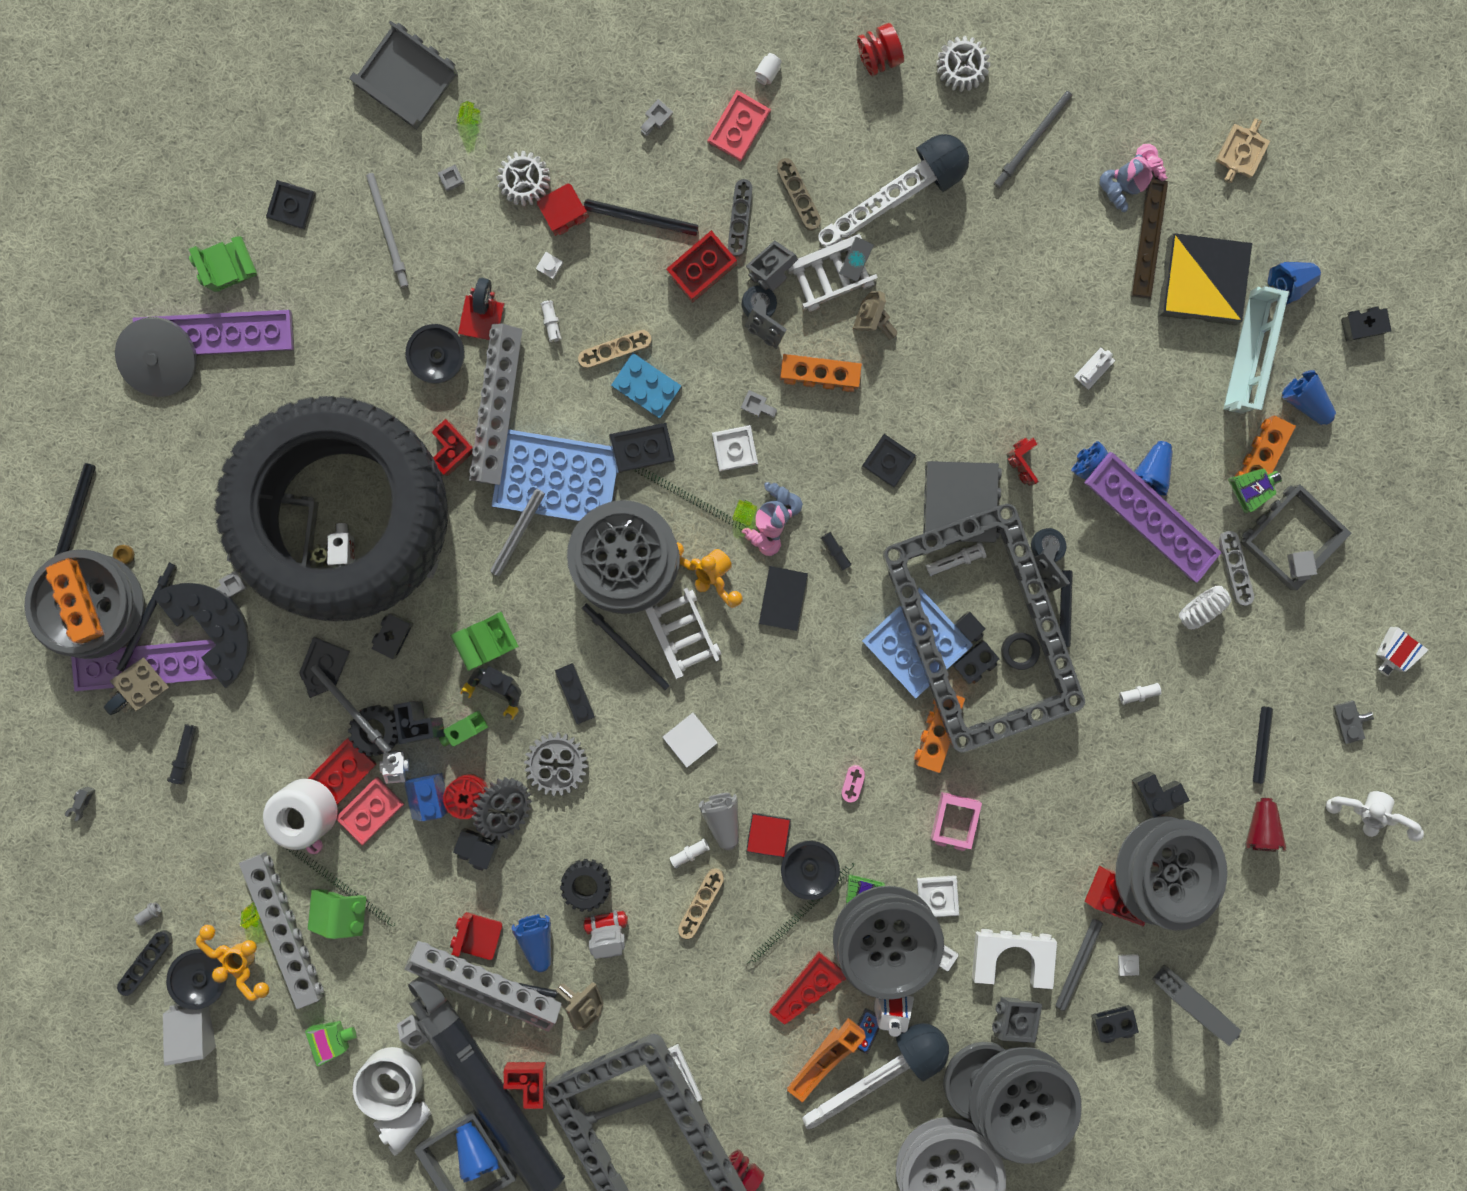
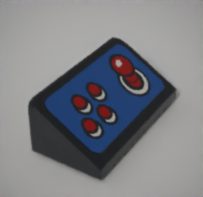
M865 1008L857 1025L864 1030L866 1037L857 1049L868 1055L880 1028L875 1012Z

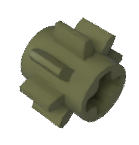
M316 544V549L310 550L312 558L309 560L316 561V567H320L322 563L324 567H328V544H324L323 548L320 544ZM319 552L325 555L324 559L318 556Z

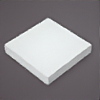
M750 425L712 433L720 472L758 464Z
M691 713L663 736L664 740L686 767L717 744V741L694 713Z
M956 876L917 878L918 896L927 903L935 917L959 916Z

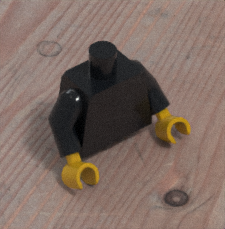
M490 666L486 669L476 668L460 694L468 692V698H470L475 690V686L509 703V706L503 713L504 716L509 713L512 716L511 720H513L519 712L517 706L521 697V689L518 687V684L512 677Z

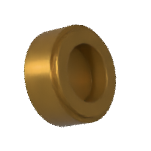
M119 545L113 551V558L118 559L124 564L131 563L135 556L134 550L128 545Z

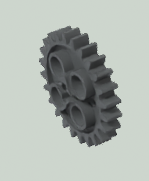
M504 777L503 781L498 778L496 784L490 782V788L484 787L485 793L478 794L481 799L474 801L478 805L472 808L476 812L472 816L476 820L473 823L477 827L476 830L491 840L496 838L499 841L501 837L507 839L508 833L513 836L514 829L520 830L519 824H525L524 817H529L526 811L531 810V807L527 804L531 803L532 800L528 798L531 795L527 791L528 788L513 778L509 780Z

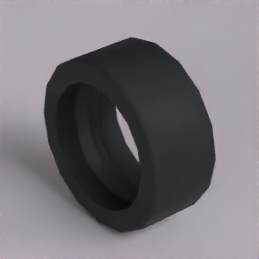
M1022 632L1013 633L1004 640L1001 647V655L1004 662L1010 667L1026 670L1037 663L1040 656V646L1037 640L1029 634ZM1016 640H1025L1032 647L1031 657L1025 662H1015L1009 655L1010 645Z

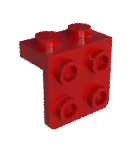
M569 183L537 201L538 207L555 236L566 233L569 228L574 225H580L589 218L585 207Z
M1027 438L1021 439L1013 445L1014 449L1007 453L1009 464L1012 468L1016 467L1020 472L1018 475L1019 479L1024 485L1028 484V486L1036 485L1039 482L1022 457L1023 454L1038 445L1034 438L1029 440Z
M465 912L462 918H458L455 929H458L456 937L453 936L450 948H453L451 955L459 957L463 952L488 960L493 959L503 926L502 922Z

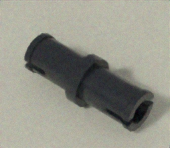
M831 531L820 538L829 550V556L834 558L841 571L852 565L843 552L844 548L842 545L839 546Z

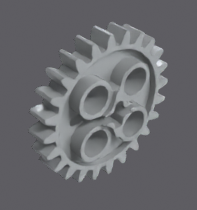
M550 732L548 739L545 735H542V742L536 739L534 741L536 746H529L533 752L526 753V756L530 759L524 761L525 764L529 765L525 771L531 772L527 779L533 778L534 781L531 785L533 786L538 783V791L545 788V794L552 790L553 796L556 795L557 791L562 796L564 789L571 793V786L575 789L578 788L576 781L583 782L580 775L587 774V772L582 770L588 767V764L583 763V761L588 759V756H582L585 749L579 750L578 747L581 742L574 744L575 737L568 740L567 733L563 738L560 732H557L556 737ZM543 749H550L552 757L545 758L542 754ZM569 750L572 754L571 759H564L562 751ZM557 759L558 763H573L574 766L559 765L556 769L553 764L541 765L539 761L552 763ZM543 768L549 769L551 776L548 778L543 777L541 770ZM561 770H568L570 778H562Z

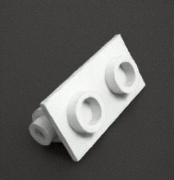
M1100 348L1074 377L1089 390L1114 363L1113 354L1109 350L1105 352Z

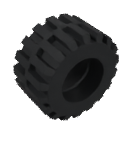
M381 705L370 706L360 710L359 713L367 722L371 719H376L383 724L385 728L383 740L392 750L399 742L394 711L388 710L389 707L386 706L381 707ZM354 719L351 720L349 723L351 728L348 729V733H351L349 740L354 742L352 746L354 748L358 747V752L361 754L366 753L367 756L384 754L376 743L373 744L368 739L366 732Z
M588 859L578 860L571 864L561 879L560 891H562V898L566 899L565 903L567 905L571 904L574 910L576 908L580 909V912H584V910L590 912L594 908H599L606 901L611 889V877L608 876L609 871L607 868L604 869L602 863L598 864L593 859L592 861H588ZM581 875L591 876L597 883L596 892L592 895L579 893L575 888L576 878Z

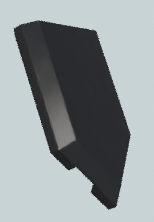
M313 637L299 671L309 698L329 691L312 672L311 668L317 664L337 686L350 654L349 650Z

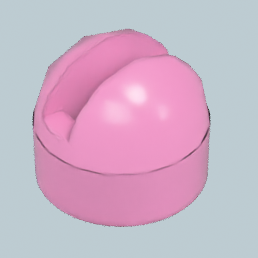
M319 839V841L317 840L312 844L317 851L311 846L307 847L306 850L310 854H317L322 850L323 844Z

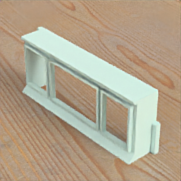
M1257 287L1250 291L1223 410L1241 414L1254 409L1262 410L1289 292L1270 287ZM1277 301L1273 321L1267 323L1271 303ZM1271 329L1261 374L1254 377L1264 333ZM1258 384L1254 404L1249 403L1252 386Z

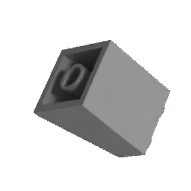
M174 1004L163 1013L164 1066L204 1059L216 1048L209 1006L192 1010Z

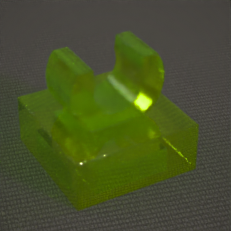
M463 102L460 104L456 123L460 125L478 124L479 121L474 120L472 114H480L481 111L474 108L475 103Z
M739 500L732 520L750 526L757 506L752 505V502Z
M253 902L241 911L240 926L245 929L250 926L258 927V920L261 919Z

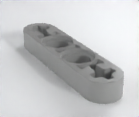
M1233 531L1223 532L1219 537V544L1234 600L1239 605H1249L1254 600V593L1239 537ZM1227 535L1229 537H1233V541H1231V547H1236L1237 550H1230L1227 552L1226 549H1230L1229 543H1225L1224 539H1227ZM1232 553L1237 554L1239 558L1235 565L1229 561V556ZM1237 572L1242 573L1244 576L1241 583H1236L1234 580V575ZM1246 585L1247 588H1243L1244 594H1248L1246 602L1244 600H1240V596H1242V590H1237L1236 587Z

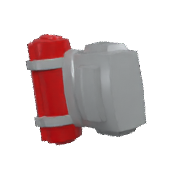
M615 910L612 913L596 916L593 914L591 917L585 918L583 928L587 934L592 936L591 940H589V950L595 959L622 955V951L625 949V937L622 934V928H625L628 923V916L624 910L619 912Z

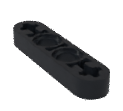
M161 930L157 932L117 984V990L121 995L128 996L137 990L172 943L173 937L169 931ZM165 936V942L156 947L155 945L160 941L159 937ZM148 950L155 952L156 957L154 960L147 958L146 953ZM137 965L142 966L144 969L143 975L135 973ZM131 978L134 979V981L129 986L130 988L128 990H125V984L129 982Z

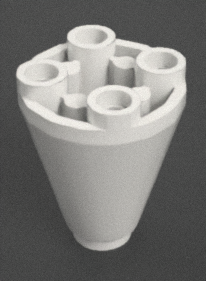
M422 1101L421 1103L412 1104L407 1112L396 1119L387 1121L377 1120L373 1124L379 1133L382 1132L379 1135L385 1145L389 1143L390 1151L396 1156L406 1147L432 1113L425 1102Z

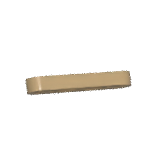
M645 330L636 331L582 351L579 354L578 361L582 367L587 369L649 347L652 341L651 335ZM641 334L644 337L648 336L646 344L642 345L641 342L635 343L637 348L633 349V343L630 338L634 337V341L640 339L639 335ZM620 342H629L630 348L627 351H621L619 349ZM605 347L611 349V355L608 358H603L600 354L601 350ZM597 350V356L600 361L596 362V358L590 360V364L582 362L585 354L591 357L595 355L593 351Z
M719 869L709 870L678 928L682 938L690 939L695 935L724 880V875ZM717 873L719 874L718 878L720 879V881L716 880L714 882L713 887L716 889L713 890L710 886L705 885V883L710 885L712 880L710 875H715ZM703 890H709L711 898L703 900L700 897V893ZM699 907L702 910L701 916L694 917L691 914L692 908ZM689 917V919L694 921L690 928L692 932L685 934L682 927H687L690 920L686 918Z

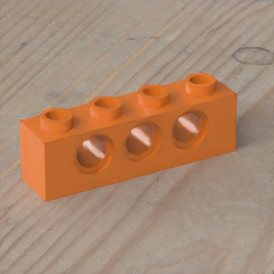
M783 354L780 380H784V384L789 385L802 382L803 386L815 387V384L823 385L824 389L834 390L835 387H842V391L854 392V389L859 388L862 363ZM800 366L804 367L806 374L798 376L795 369ZM823 369L826 376L822 379L817 378L815 371ZM836 372H843L845 379L843 381L836 380Z
M1275 415L1268 419L1266 418L1260 426V429H1262L1260 435L1256 436L1251 444L1253 447L1251 453H1248L1243 459L1242 464H1244V467L1235 476L1249 473L1252 468L1255 470L1265 469L1267 474L1272 473L1296 426ZM1269 434L1274 436L1275 440L1273 443H1270L1268 440ZM1260 451H1263L1266 455L1264 461L1259 458Z
M66 559L46 567L48 573L46 577L54 589L55 593H53V596L61 608L60 616L67 625L69 639L73 643L83 644L103 636L104 632L78 562ZM68 579V580H69V584H68V586L65 588V587H64V583H65V581ZM73 598H75L76 603H75V605L72 607V606H71V601H72ZM82 616V623L78 625V619Z
M956 695L962 710L965 698ZM933 699L935 707L933 712L930 711L926 722L929 725L927 731L923 730L920 741L923 743L921 749L917 748L914 760H916L917 766L940 773L950 741L936 702ZM946 699L943 702V707L950 709L953 704L952 700ZM941 725L943 727L942 734L934 735V728ZM931 744L937 746V750L933 754L927 752V748Z

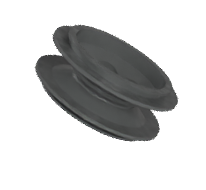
M620 500L608 502L594 508L578 522L569 539L567 563L575 585L591 603L608 612L632 614L651 608L668 594L678 575L680 554L677 541L669 524L657 511L639 502ZM629 534H635V540L631 542L626 540ZM609 536H616V540L612 544L606 542ZM642 549L648 551L645 557L637 556L638 552ZM621 552L626 555L624 559L619 555ZM600 554H607L608 557L605 561H598ZM633 567L639 568V572L635 576L629 574L630 569ZM613 569L619 570V574L615 578L609 577V573Z
M1160 816L1140 823L1124 840L1116 861V885L1120 898L1126 908L1141 921L1174 931L1188 930L1205 922L1219 906L1227 884V862L1222 846L1214 834L1206 827L1190 820Z

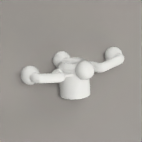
M1370 792L1365 805L1359 800L1345 797H1334L1326 802V809L1333 814L1339 813L1342 805L1354 807V812L1360 815L1365 823L1363 825V832L1369 837L1376 836L1380 828L1386 825L1395 826L1398 822L1409 827L1407 836L1410 840L1418 842L1424 837V831L1418 823L1400 814L1391 815L1394 799L1383 792Z

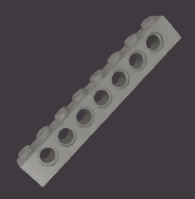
M492 324L489 333V347L486 353L487 361L484 370V382L481 390V403L478 410L479 417L475 430L476 438L472 450L473 458L469 481L500 485L522 329L506 324Z
M264 852L240 862L241 871L296 1009L319 1001L323 997L324 989L322 984L316 979L315 975L317 972L315 966L310 964L308 959V948L302 944V933L295 926V915L287 906L288 898L286 893L282 892L280 888L281 880L279 875L274 873L272 868L274 864L271 856ZM259 870L264 872L265 879L259 877ZM266 889L272 891V897L266 895ZM273 907L279 909V915L273 913ZM280 925L286 927L287 933L281 932ZM287 943L293 945L294 951L288 950ZM294 962H299L301 969L295 968ZM301 980L307 981L308 987H304L301 984Z
M418 941L404 969L548 1032L555 1025L562 1004L552 997L541 995L536 990L525 988L517 982L509 981L499 974L486 971L481 966L470 964L465 959L456 958L444 950L431 947L430 944Z

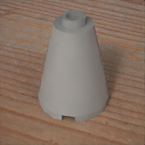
M730 793L710 796V801L705 803L703 800L700 802V812L719 847L724 848V850H731L738 844V799L735 794L732 797Z

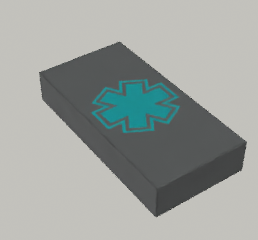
M855 237L838 274L857 282L874 245Z

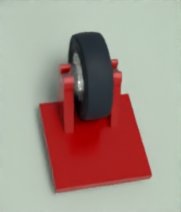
M479 278L476 287L470 289V295L465 296L458 334L490 340L489 333L492 324H501L505 303L496 301L495 292H491V280Z

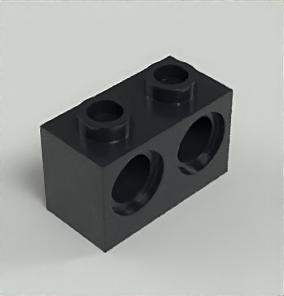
M982 640L952 666L966 683L970 684L972 682L975 684L983 677L982 673L986 670L991 671L998 665L996 662L999 660V657ZM983 652L989 654V659L985 663H982L980 660V655ZM972 664L974 672L971 675H966L965 667Z
M1129 1005L1091 1014L1096 1036L1100 1042L1111 1043L1116 1038H1131L1134 1034L1139 1033L1134 1010ZM1129 1019L1126 1026H1121L1123 1020ZM1105 1024H1110L1107 1031H1102V1027Z

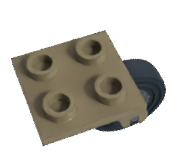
M143 657L110 680L115 688L109 694L112 699L105 704L104 709L109 715L116 714L121 710L126 713L132 708L136 712L169 689V687Z

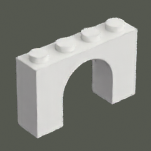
M981 929V932H976L972 970L974 983L994 984L998 956L1007 948L1021 947L1026 949L1031 955V985L1034 988L1053 989L1057 941L1051 938V935L1040 934L1039 937H1036L1027 932H1020V935H1012L1010 931H1001L999 934L993 933L989 929Z

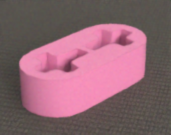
M858 765L851 766L846 773L841 794L847 802H854L858 799L863 785L865 773ZM858 769L861 777H857L854 783L852 782L853 775L850 773ZM851 785H854L853 792L856 793L855 796L852 795L851 798H847L848 795L845 791H849Z

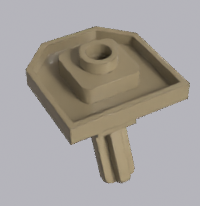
M870 291L862 300L853 329L876 331L877 327H879L888 339L891 340L897 336V330L889 322L890 316L884 310L886 304L885 293Z
M592 982L582 993H574L564 983L558 986L556 993L568 1002V1007L565 1010L572 1028L576 1031L587 1030L600 1017L604 1004L597 985Z

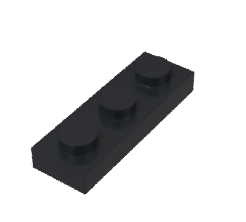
M574 663L555 670L576 724L596 717Z

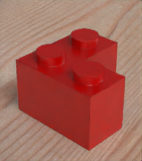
M445 419L431 433L444 445V448L433 458L441 473L449 476L472 454L473 446L449 420Z
M507 1062L504 1067V1089H523V1109H543L546 1102L544 1095L546 1087V1062Z

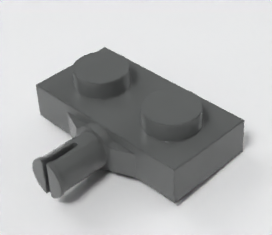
M1353 700L1334 705L1344 743L1348 744L1365 739L1362 728L1363 722L1374 720L1373 713L1369 712L1360 715Z

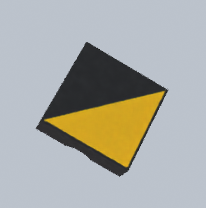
M1177 233L1169 236L1164 262L1165 277L1161 288L1158 316L1179 319H1201L1211 323L1237 325L1243 322L1252 243Z

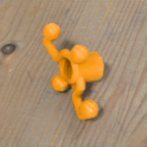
M677 542L680 565L688 570H696L698 579L695 582V588L699 592L708 591L710 585L713 584L718 595L730 608H735L742 603L743 597L740 592L732 591L728 594L724 590L725 583L721 577L732 568V563L723 551L714 549L710 554L703 557L701 561L695 558L690 562L682 557L684 547Z
M204 925L199 931V936L196 938V945L208 957L217 958L223 966L214 969L212 973L213 980L217 983L224 982L228 978V973H231L237 979L236 985L246 999L256 1001L258 998L266 997L269 994L268 984L264 982L256 984L252 993L244 983L250 976L248 967L254 961V953L257 950L256 943L252 940H247L233 946L231 949L228 946L222 945L214 951L204 941L213 939L215 928L211 925ZM233 953L241 956L242 965L235 963L232 956Z

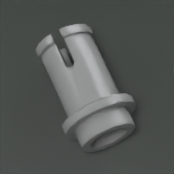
M156 902L149 903L146 909L134 916L137 924L143 926L153 917L160 915L161 907Z

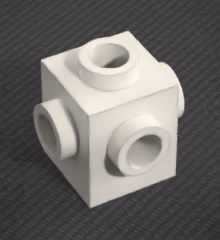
M392 751L383 754V761H380V773H383L385 783L405 782L406 771H409V761L405 759L404 753Z

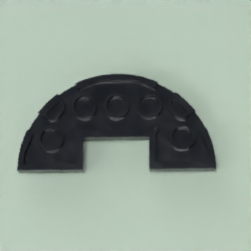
M199 583L175 584L153 594L154 599L176 627L192 616L197 620L216 644L214 648L201 657L224 688L231 686L243 671L250 650L248 625L237 604L222 591Z

